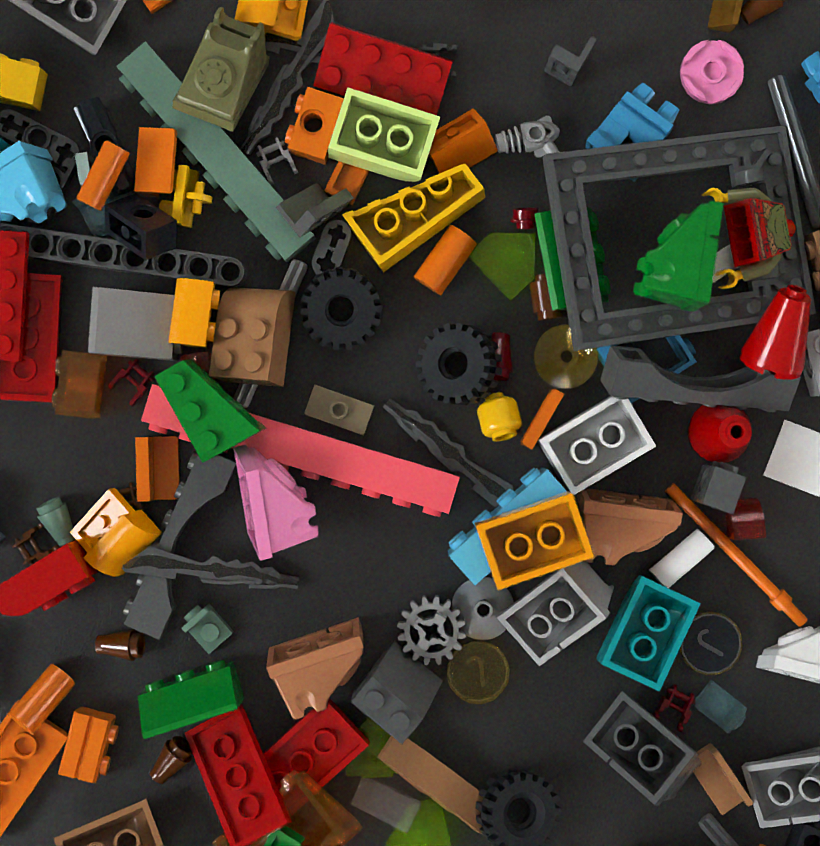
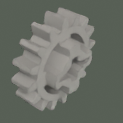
M425 595L422 596V604L420 605L412 600L410 602L412 611L403 609L401 614L406 618V621H399L397 625L398 628L404 630L403 633L398 635V640L407 641L403 651L407 652L412 649L414 651L412 660L416 661L419 656L424 657V665L429 664L430 658H435L436 663L440 665L441 656L443 655L450 660L453 659L452 648L456 650H461L462 648L457 639L466 638V633L459 630L460 627L466 625L465 619H456L461 612L460 609L455 608L451 611L449 609L451 600L448 599L444 604L439 603V595H435L433 602H428ZM428 609L436 610L433 615L422 616L419 614ZM447 616L453 625L452 635L444 628ZM433 623L437 624V631L440 634L432 633L430 637L426 636V628L424 626H432ZM411 625L418 630L419 638L417 643L411 637ZM435 644L444 646L438 650H427L429 646Z

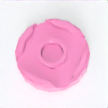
M701 41L693 46L682 60L680 68L681 84L687 94L697 102L709 105L722 103L732 97L743 82V59L737 49L725 41Z

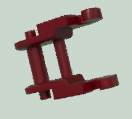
M138 358L134 361L130 360L128 362L130 366L127 369L122 368L108 385V388L112 390L116 386L115 384L120 382L122 378H126L134 384L138 392L129 402V405L132 407L148 390L146 384L148 381L152 382L154 380L152 376L155 373L154 371L148 373L139 366ZM133 369L144 378L141 383L129 375Z
M673 684L671 688H667V696L661 697L653 716L659 719V713H662L665 707H671L681 712L682 716L676 729L681 733L684 729L683 725L688 723L692 714L690 710L691 704L694 705L696 700H694V693L688 696L678 691L677 685ZM674 696L685 701L683 708L671 703Z

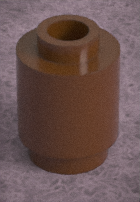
M546 274L534 276L535 282L529 283L533 312L534 314L537 313L538 321L563 317L562 310H552Z

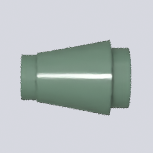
M55 497L36 507L39 513L37 518L54 540L57 541L59 546H63L75 539L70 533L73 525L66 502L62 503L60 497Z

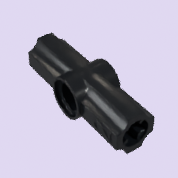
M99 97L88 98L74 107V111L89 141L90 150L96 157L100 151L101 144L106 140H113L115 145L124 149L123 143L118 138ZM128 159L112 189L115 197L125 195L134 190L135 173Z

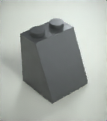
M394 640L354 687L351 702L398 742L403 744L424 719L443 680L420 660H412L413 655L409 651L404 652L403 646Z

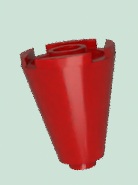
M788 285L787 288H780L741 349L740 360L747 367L760 374H763L765 369L775 372L774 378L793 380L801 376L805 367L811 297L806 294V289L798 285Z
M702 404L693 413L688 429V438L696 453L708 461L719 463L732 461L742 455L747 449L752 436V427L748 415L744 410L734 406L718 405L717 407H707Z

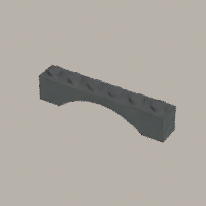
M610 345L601 382L610 396L620 400H626L628 397L642 398L648 402L666 400L680 405H686L689 402L700 403L707 407L724 405L734 406L740 410L759 408L766 412H775L776 410H790L801 377L793 380L774 378L775 372L765 369L764 373L760 374L749 367L718 376L691 377L676 374L662 368L652 361L641 348Z
M193 452L187 466L191 470L187 481L181 480L174 495L178 499L174 511L171 509L167 511L161 525L166 529L161 540L157 538L152 547L175 553L179 538L193 516L213 498L228 491L237 471L234 459L219 454L202 463L197 452ZM149 555L153 557L150 566L172 568L173 559ZM139 574L136 585L140 586L136 597L131 596L124 608L123 614L127 615L124 625L159 640L165 635L177 607L173 594L172 579Z

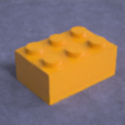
M569 491L474 523L498 590L594 557L573 493Z

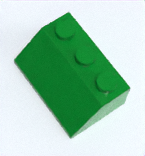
M587 207L602 303L609 302L608 294L611 293V286L608 277L604 276L602 263L605 261V254L602 245L598 244L596 231L599 230V222L595 212H592V208ZM551 211L534 213L552 310H567Z
M224 659L205 665L206 670L194 673V670L190 669L176 674V680L164 683L163 679H159L145 684L146 690H143L138 695L143 738L147 739L238 709L245 696L234 662L225 664Z

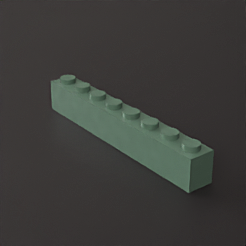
M146 41L116 66L123 74L119 80L132 94L137 90L144 98L140 104L153 118L158 114L165 122L161 128H173L177 131V138L186 146L182 150L183 154L193 165L200 162L206 169L203 177L214 189L220 186L226 192L227 196L223 200L235 213L241 210L246 215L248 220L244 224L256 238L260 234L266 238L269 244L265 248L277 262L283 258L288 264L316 240L311 231L302 237L296 234L276 208L284 201L282 197L221 127L172 108L173 99L182 83Z

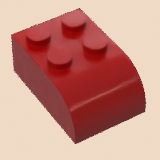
M77 540L67 543L0 584V613L7 616H21L39 607L46 611L69 598L66 594L67 591L74 594L95 582L96 580L93 575L100 571L96 570L84 559L87 552Z

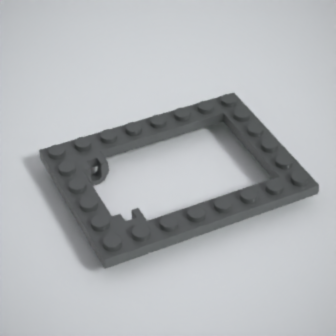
M786 125L549 153L542 156L573 351L755 324L759 322L780 288H787L788 285H798L807 290L806 294L811 297L810 315L816 314ZM729 166L732 188H739L749 183L751 186L760 185V191L767 195L772 202L782 203L785 206L787 219H791L795 223V233L790 237L791 249L781 253V260L771 273L747 281L749 292L711 297L710 303L694 312L681 310V307L671 304H661L604 313L583 185Z

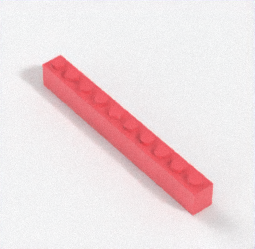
M152 384L141 421L149 423V430L162 434H167L168 429L180 433L179 439L191 442L161 387ZM252 413L249 414L258 422H261L266 429L234 446L246 445L247 448H255L266 459L272 458L276 460L287 471L290 466L302 469L300 475L310 479L319 480L321 475L331 478V485L349 490L350 485L363 488L361 494L380 499L381 494L393 497L392 503L410 508L411 503L424 506L422 512L436 517H441L442 512L449 514L460 478L451 473Z

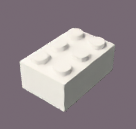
M612 396L607 397L540 437L537 441L566 491L573 493V495L656 447L629 399L620 400Z

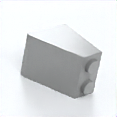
M93 287L88 352L103 356L177 361V354H182L183 345L168 343L174 295Z

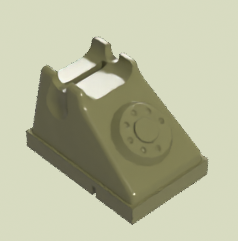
M219 7L214 15L213 22H210L206 28L182 85L173 99L172 108L233 132L269 65L270 56L266 55L264 24L260 22L257 27L230 18L225 14L224 8Z

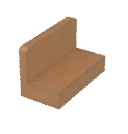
M711 742L697 751L702 764L693 771V774L721 815H724L742 802L748 807L754 804L720 752Z

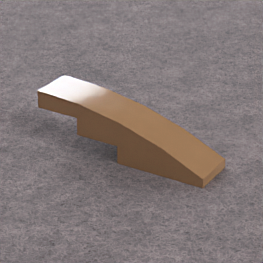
M390 736L377 758L421 793L428 795L445 810L456 815L473 830L482 834L480 828L483 826L476 821V815H481V811L475 809L476 801L482 802L484 798L478 795L480 791L407 738L401 744L394 737Z

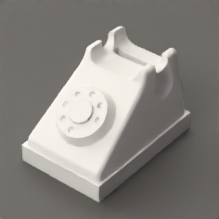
M811 626L799 628L779 637L778 644L764 649L762 655L758 656L756 668L820 684V626L816 629Z

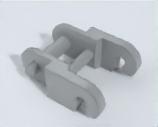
M278 137L275 138L276 143L263 149L260 145L257 146L259 152H256L258 157L262 156L263 158L259 162L270 185L274 183L268 169L270 165L283 159L289 161L294 174L298 173L288 149L283 150L282 148L285 145L284 141L280 142ZM280 149L281 156L267 161L266 154Z

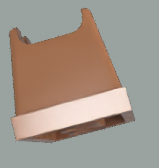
M589 488L578 492V511L594 555L593 558L583 562L593 563V559L601 555L605 558V565L614 566L622 557L632 552H641L652 548L660 543L665 536L675 532L678 525L681 526L683 513L673 499L641 495V499H639V495Z
M359 617L329 627L330 633H327L325 628L269 647L266 668L270 679L274 680L293 719L297 720L305 717L304 710L307 707H313L316 712L326 710L328 700L337 687L345 685L355 673L361 662L364 648L363 629Z

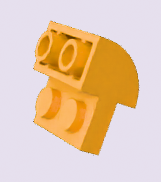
M238 0L235 20L257 27L261 22L264 24L265 34L271 33L298 41L302 35L308 0Z
M177 278L168 343L187 347L207 348L208 341L214 342L216 323L210 322L212 309L218 310L220 290H215L214 282Z
M116 488L108 489L70 531L71 535L87 552L84 559L96 570L113 577L124 575L125 572L122 567L130 568L139 558L135 556L151 546L162 534L161 530L142 509L135 511Z

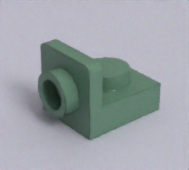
M210 604L203 609L199 605L192 609L184 617L187 623L181 628L185 633L188 631L208 654L234 632Z

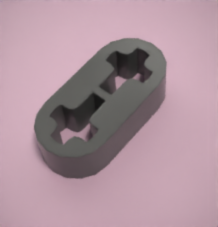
M336 219L330 221L324 227L312 258V268L316 275L323 273L318 261L319 259L325 260L329 251L333 252L331 262L335 265L334 269L342 266L352 239L351 229L346 222ZM338 226L342 227V232L346 235L345 240L339 239L335 248L330 247L333 241V237L329 234L330 230L336 231Z

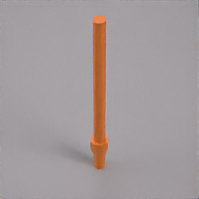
M672 483L665 490L688 516L770 598L769 602L778 611L782 610L798 627L803 626L807 622L808 618L791 602L793 598L784 589L779 590L675 483Z

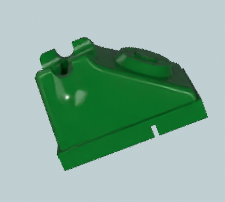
M709 201L708 203L700 204L689 214L682 212L663 229V232L657 237L659 245L654 250L648 251L646 257H642L637 261L636 270L641 271L644 276L642 282L634 283L633 292L635 295L681 307V310L691 312L710 303L718 239H714V237H718L723 210L722 202Z

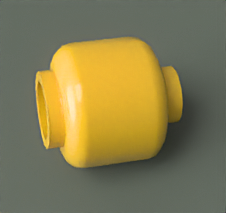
M502 392L490 394L477 409L482 433L486 437L492 438L494 442L505 441L515 437L517 431L522 426V419L516 400L512 397L503 396Z

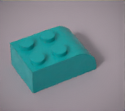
M639 575L627 591L596 659L601 665L660 692L701 603Z

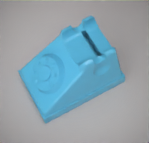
M18 141L0 152V222H11L15 216L19 220L30 218L36 223H42L48 219L47 210L50 207H54L57 212L66 208L67 203L51 164L53 159L47 149Z

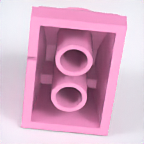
M246 445L233 447L247 533L259 560L273 558V553L318 537V525L309 524V519L316 515V509L314 504L304 500V498H307L306 489L296 486L294 478L276 460L272 458L267 460L255 448H247Z

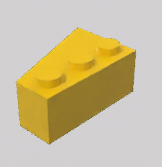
M0 53V103L41 111L48 74L39 67L40 63L26 58H20V61L9 59L8 56Z

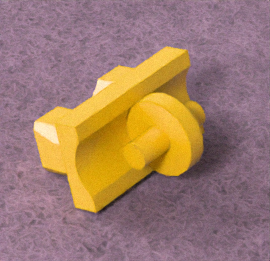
M178 165V170H174V200H161L159 209L176 219L177 225L192 228L193 215H201L202 204H212L213 197L204 194L205 183L198 181L199 171L192 170L187 165Z

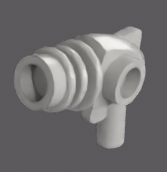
M545 116L537 121L521 123L519 132L517 127L514 126L513 134L510 129L507 130V135L505 131L495 134L498 152L508 154L509 148L512 152H515L516 146L517 151L521 153L522 145L525 152L534 151L536 158H541L549 153H557L559 150L554 141L559 137L560 129L557 125L553 124L550 116Z

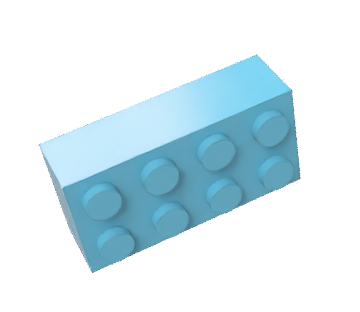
M533 467L520 479L523 484L515 491L511 489L505 491L496 500L499 504L498 507L490 513L484 510L472 523L474 524L564 493L566 490L548 469L541 467L538 470ZM475 526L467 534L463 530L460 531L448 542L451 547L447 550L449 557L474 585L491 572Z

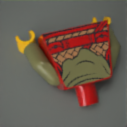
M718 188L708 189L701 196L709 195L716 202L728 203V205L724 206L734 267H739L740 269L736 271L732 269L717 271L715 276L726 273L729 277L728 283L718 288H733L740 279H743L745 282L771 273L781 260V253L791 249L790 237L794 235L796 230L795 223L791 219H787L785 206L782 203L772 202L767 195L757 188L727 190V193H722Z

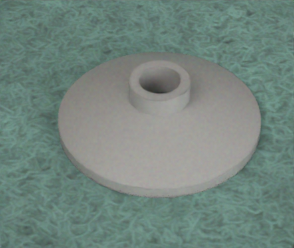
M484 577L476 585L468 580L457 589L452 599L451 611L455 608L460 609L461 612L456 619H465L466 625L460 627L459 630L465 632L466 636L477 640H489L501 635L506 630L497 617L514 602L507 588L498 590L493 578ZM479 605H488V614H478L477 608Z

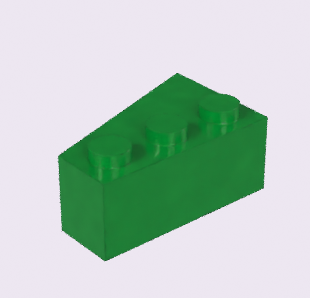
M192 359L182 360L154 376L202 463L266 429L261 422L254 419L238 401H235L221 388L222 386Z

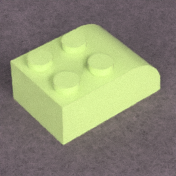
M347 87L328 147V158L390 178L409 182L420 181L440 117Z

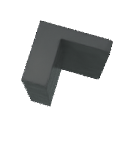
M594 36L590 37L579 57L556 44L548 58L544 71L571 87L590 55L597 38Z
M315 183L282 201L276 208L296 234L302 237L336 217L354 197L345 188L329 198L319 184Z

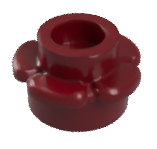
M514 208L513 218L510 219V222L516 223L517 229H533L536 222L534 213H538V208Z

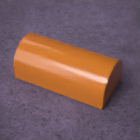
M107 140L106 142L104 141L77 195L78 200L102 211L130 153Z
M450 224L413 277L441 296L477 243L465 232Z
M50 664L12 708L8 716L30 734L34 735L75 686L74 680L62 669L54 664Z

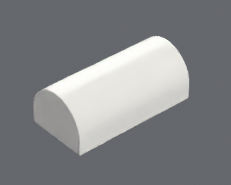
M696 529L650 568L649 571L659 584L669 588L708 555L715 546L699 529Z

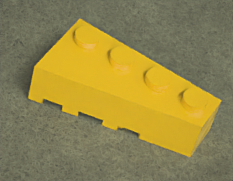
M464 163L430 177L425 182L411 188L408 186L401 189L392 196L370 202L368 206L356 211L346 212L342 216L384 273L485 199V190Z

